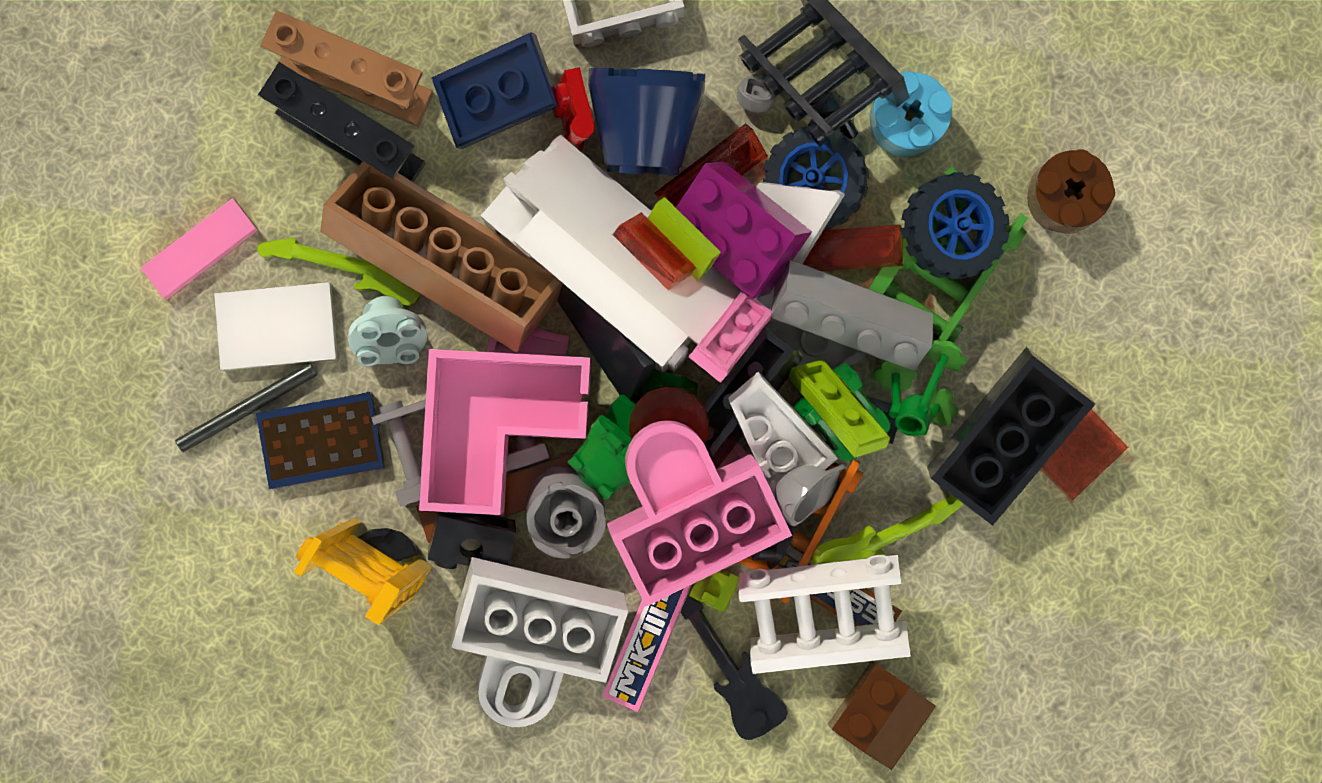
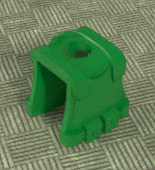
M845 362L837 366L833 372L887 434L890 429L889 420L883 411L876 407L861 390L863 384L859 375ZM803 395L792 404L808 425H815L827 440L825 442L842 460L853 461L858 458H854Z
M620 395L610 405L611 407L606 417L601 415L591 425V430L583 445L567 462L578 472L582 481L592 489H597V492L605 500H608L616 491L630 482L626 471L625 457L633 437L644 427L658 422L654 417L650 418L648 416L649 412L639 403L634 404L625 395Z

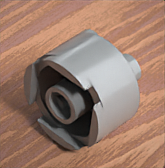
M552 466L531 484L525 500L526 524L531 539L538 549L553 557L570 558L573 554L582 551L584 554L592 550L599 543L606 527L603 497L597 492V489L594 490L586 485L579 477L578 472L569 467Z

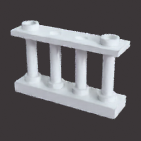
M874 555L867 559L772 570L754 569L747 573H739L740 602L754 601L760 637L751 638V667L753 674L911 657L906 621L894 622L889 585L901 584L898 555ZM873 587L878 624L854 626L849 590ZM833 592L839 628L816 631L809 594ZM794 596L799 633L776 635L770 599Z

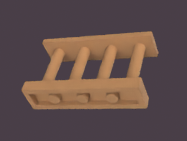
M278 10L275 11L260 45L261 48L280 55L279 62L311 82L418 128L434 94L431 89L418 84L423 74L422 71Z

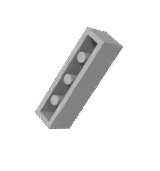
M792 260L788 262L775 285L771 318L913 371L917 369L932 346L933 314Z

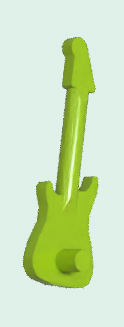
M293 237L262 242L257 247L258 254L263 258L274 256L290 261L296 258L363 275V279L353 285L356 290H375L381 292L385 296L398 299L403 306L410 307L415 305L421 296L419 292L364 258L359 259L299 244Z
M950 494L948 498L931 505L930 509L876 533L872 526H866L850 537L827 541L816 547L811 565L867 559L874 555L886 556L881 549L882 547L932 524L935 526L939 525L962 507L963 503Z

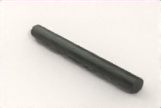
M310 362L175 439L181 452H186L316 377L318 374Z

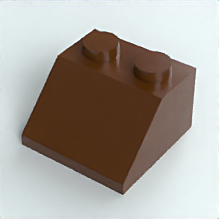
M871 661L828 722V726L862 752L892 770L936 706L874 661Z

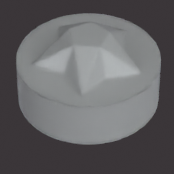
M749 76L740 82L736 97L743 108L757 113L766 112L772 108L775 98L764 87L761 81L763 77Z

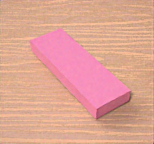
M232 198L143 265L141 269L164 299H168L256 233L258 229L238 202Z
M741 291L689 355V358L721 383L771 319V310L756 298L752 299Z

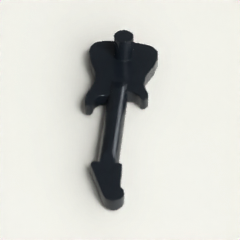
M688 594L680 613L685 620H690L729 681L726 685L715 682L714 690L723 696L729 704L732 722L737 734L745 740H752L766 734L786 719L788 715L787 705L774 691L761 682L757 673L753 674L751 656L747 651L742 653L743 667L740 669L737 667L702 612L704 605Z

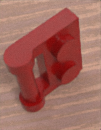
M578 67L564 70L559 83L556 84V94L560 107L553 109V113L556 118L561 117L565 133L564 138L582 152L584 140L588 139L594 131V121L581 70Z

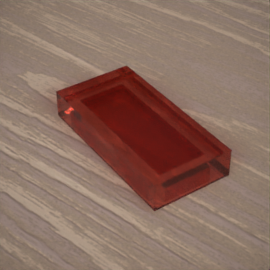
M642 212L620 224L612 234L667 290L688 278L696 269L695 265Z

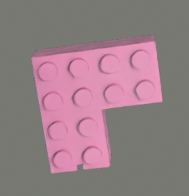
M429 349L419 511L504 514L509 435L570 439L587 438L589 403L582 402V396H590L591 358Z

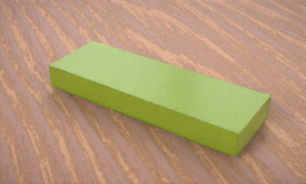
M823 359L791 368L788 377L790 381L814 407L854 458L887 447L890 437Z

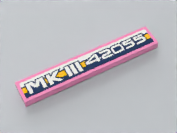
M691 585L648 606H645L643 600L641 601L602 695L603 697L636 712L640 711Z

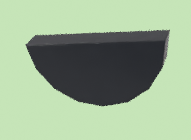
M390 528L372 529L358 536L359 539L396 562L421 555L414 541L403 532Z

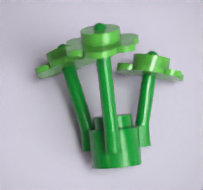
M932 341V346L926 356L932 358V362L936 367L924 393L911 395L903 400L902 403L901 390L904 391L911 388L912 380L918 377V371L910 370L886 360L881 362V367L873 370V379L881 382L882 388L886 390L892 389V406L889 416L896 418L895 425L897 429L905 435L914 437L926 435L932 421H935L940 426H948L952 422L953 417L959 413V407L953 403L955 401L954 394L948 389L937 390L936 388L945 367L953 371H959L962 365H965L967 362V358L961 354V349L950 341Z

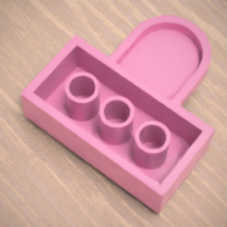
M675 421L652 423L641 429L631 440L626 452L625 466L629 480L642 507L607 523V526L645 606L653 604L792 536L760 465L751 454L716 470L700 437L688 426Z

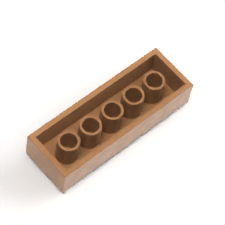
M363 161L323 204L321 233L518 353L558 300L563 283L533 257L529 258L509 240L397 173L393 180Z

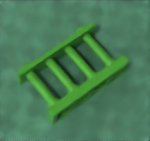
M949 167L943 175H948L958 171ZM954 198L956 209L962 212L967 204ZM945 200L937 205L936 211H939L942 205L946 206ZM972 211L969 217L976 221L974 212ZM1020 214L1011 225H1006V232L1009 233L1008 242L1003 244L1001 248L1004 250L1003 254L998 260L992 262L993 266L988 270L979 272L968 289L955 280H948L946 277L937 278L930 275L931 271L928 269L922 270L915 264L917 262L916 258L909 256L905 248L908 246L906 238L902 239V237L867 289L932 313L933 331L938 333L935 340H946L954 343L963 329L958 324L1006 250L1010 248L1014 251L1027 232L1022 229V226L1028 218ZM933 219L932 229L935 233L939 231L940 222ZM939 237L936 239L937 242L946 247L948 238ZM957 238L954 253L957 255L967 253L968 251ZM900 268L906 272L909 269L959 301V304L947 321L897 288L899 284L893 281Z

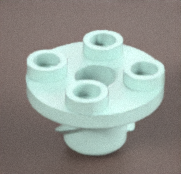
M391 296L377 297L365 305L363 315L357 318L350 326L348 331L349 347L357 356L358 363L363 366L398 362L401 364H412L419 359V352L427 342L426 325L417 314L403 309V305L398 299Z

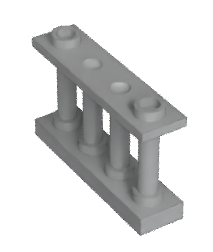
M426 399L404 407L402 401L390 403L379 408L380 415L371 417L374 425L389 424L406 477V481L403 482L405 489L395 492L400 507L420 502L421 472L403 418L425 411ZM515 436L517 444L514 445L516 452L507 456V473L551 459L547 443L538 445L537 439H532V436Z

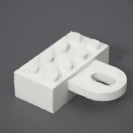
M472 557L451 628V648L485 655L478 680L479 701L485 713L502 725L524 727L538 722L552 709L564 673L606 683L628 614L625 596L621 592ZM518 673L526 674L530 677L531 681L525 700L516 706L508 705L503 699L509 679Z

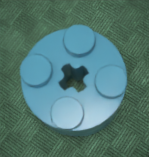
M904 71L900 74L905 79L910 98L896 107L888 97L884 99L879 97L873 102L869 114L870 126L876 143L883 150L897 157L917 156L930 151L946 132L952 116L951 96L936 79L923 73ZM909 109L915 112L911 122L904 118Z

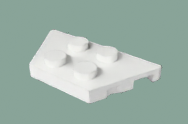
M766 182L759 183L757 188L812 231L805 244L793 259V261L803 264L845 194L835 190L827 191L811 189L809 187L784 186L782 184ZM774 288L770 294L756 298L771 311Z

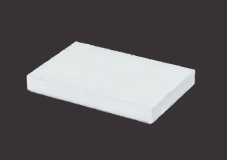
M330 282L214 293L220 370L227 371L338 360L333 292Z

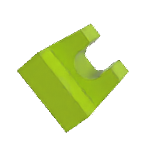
M722 569L694 583L689 596L724 613L739 583V577Z

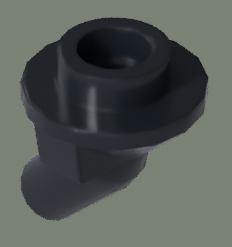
M834 89L814 104L813 109L825 119L843 105L845 98L838 95L837 90ZM852 119L839 128L840 132L850 140L858 135Z

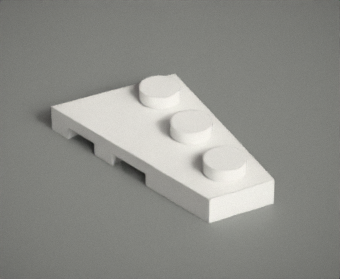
M759 372L728 398L774 498L776 485L782 477L794 468L803 465H814L825 470L838 459L835 452Z

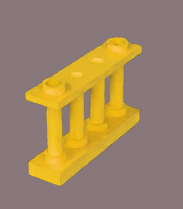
M357 518L344 523L339 522L336 527L315 536L314 539L308 537L296 554L295 558L300 560L294 573L301 577L319 567L366 596V602L371 607L365 617L377 625L382 624L414 599L433 568L431 564L421 558L411 565L405 563L403 566L359 539L354 533L362 521Z

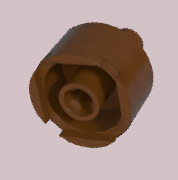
M1084 149L1064 151L1050 158L1032 176L1027 196L1028 207L1033 218L1043 228L1058 233L1074 234L1086 229L1107 212L1115 197V188L1110 171L1099 158ZM1073 188L1076 194L1068 198L1064 191Z

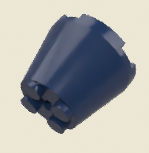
M589 68L588 87L604 164H607L606 172L679 175V168H682L704 95L706 74L657 69L614 70V68Z

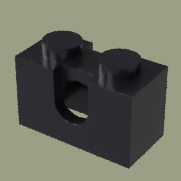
M437 512L428 545V560L434 561L435 565L445 569H456L458 564L469 566L472 557L508 566L516 537L515 520L491 514ZM468 539H475L481 543L480 547L475 550H466L461 544Z

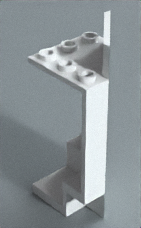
M559 135L544 152L540 150L525 161L521 167L522 169L516 175L511 172L503 178L506 187L483 212L481 217L489 229L500 236L503 235L529 258L533 257L656 362V370H659L661 373L669 370L674 374L688 357L689 349L687 346L692 341L697 345L701 342L742 290L712 266L707 274L697 281L642 227L651 210L562 135Z

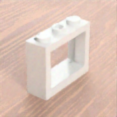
M562 0L574 45L582 43L583 47L599 45L605 41L604 37L619 34L620 38L632 37L641 33V28L655 24L657 28H667L679 22L678 18L684 17L683 0H668L667 4L581 25L575 0Z

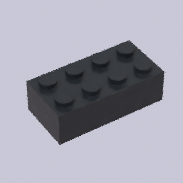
M1026 346L929 463L927 469L930 478L993 526L1095 406V402L1088 393Z

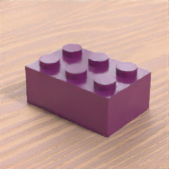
M724 161L705 163L676 207L721 252L712 267L752 299L770 294L790 260L793 261L812 233L810 229Z

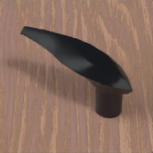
M787 521L786 523L792 536L751 555L753 560L766 561L770 570L774 569L784 558L793 539L796 526H791Z

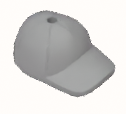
M842 464L825 471L814 465H803L794 468L782 477L775 488V500L784 519L791 526H796L814 511L829 502L836 492L839 474L846 466Z

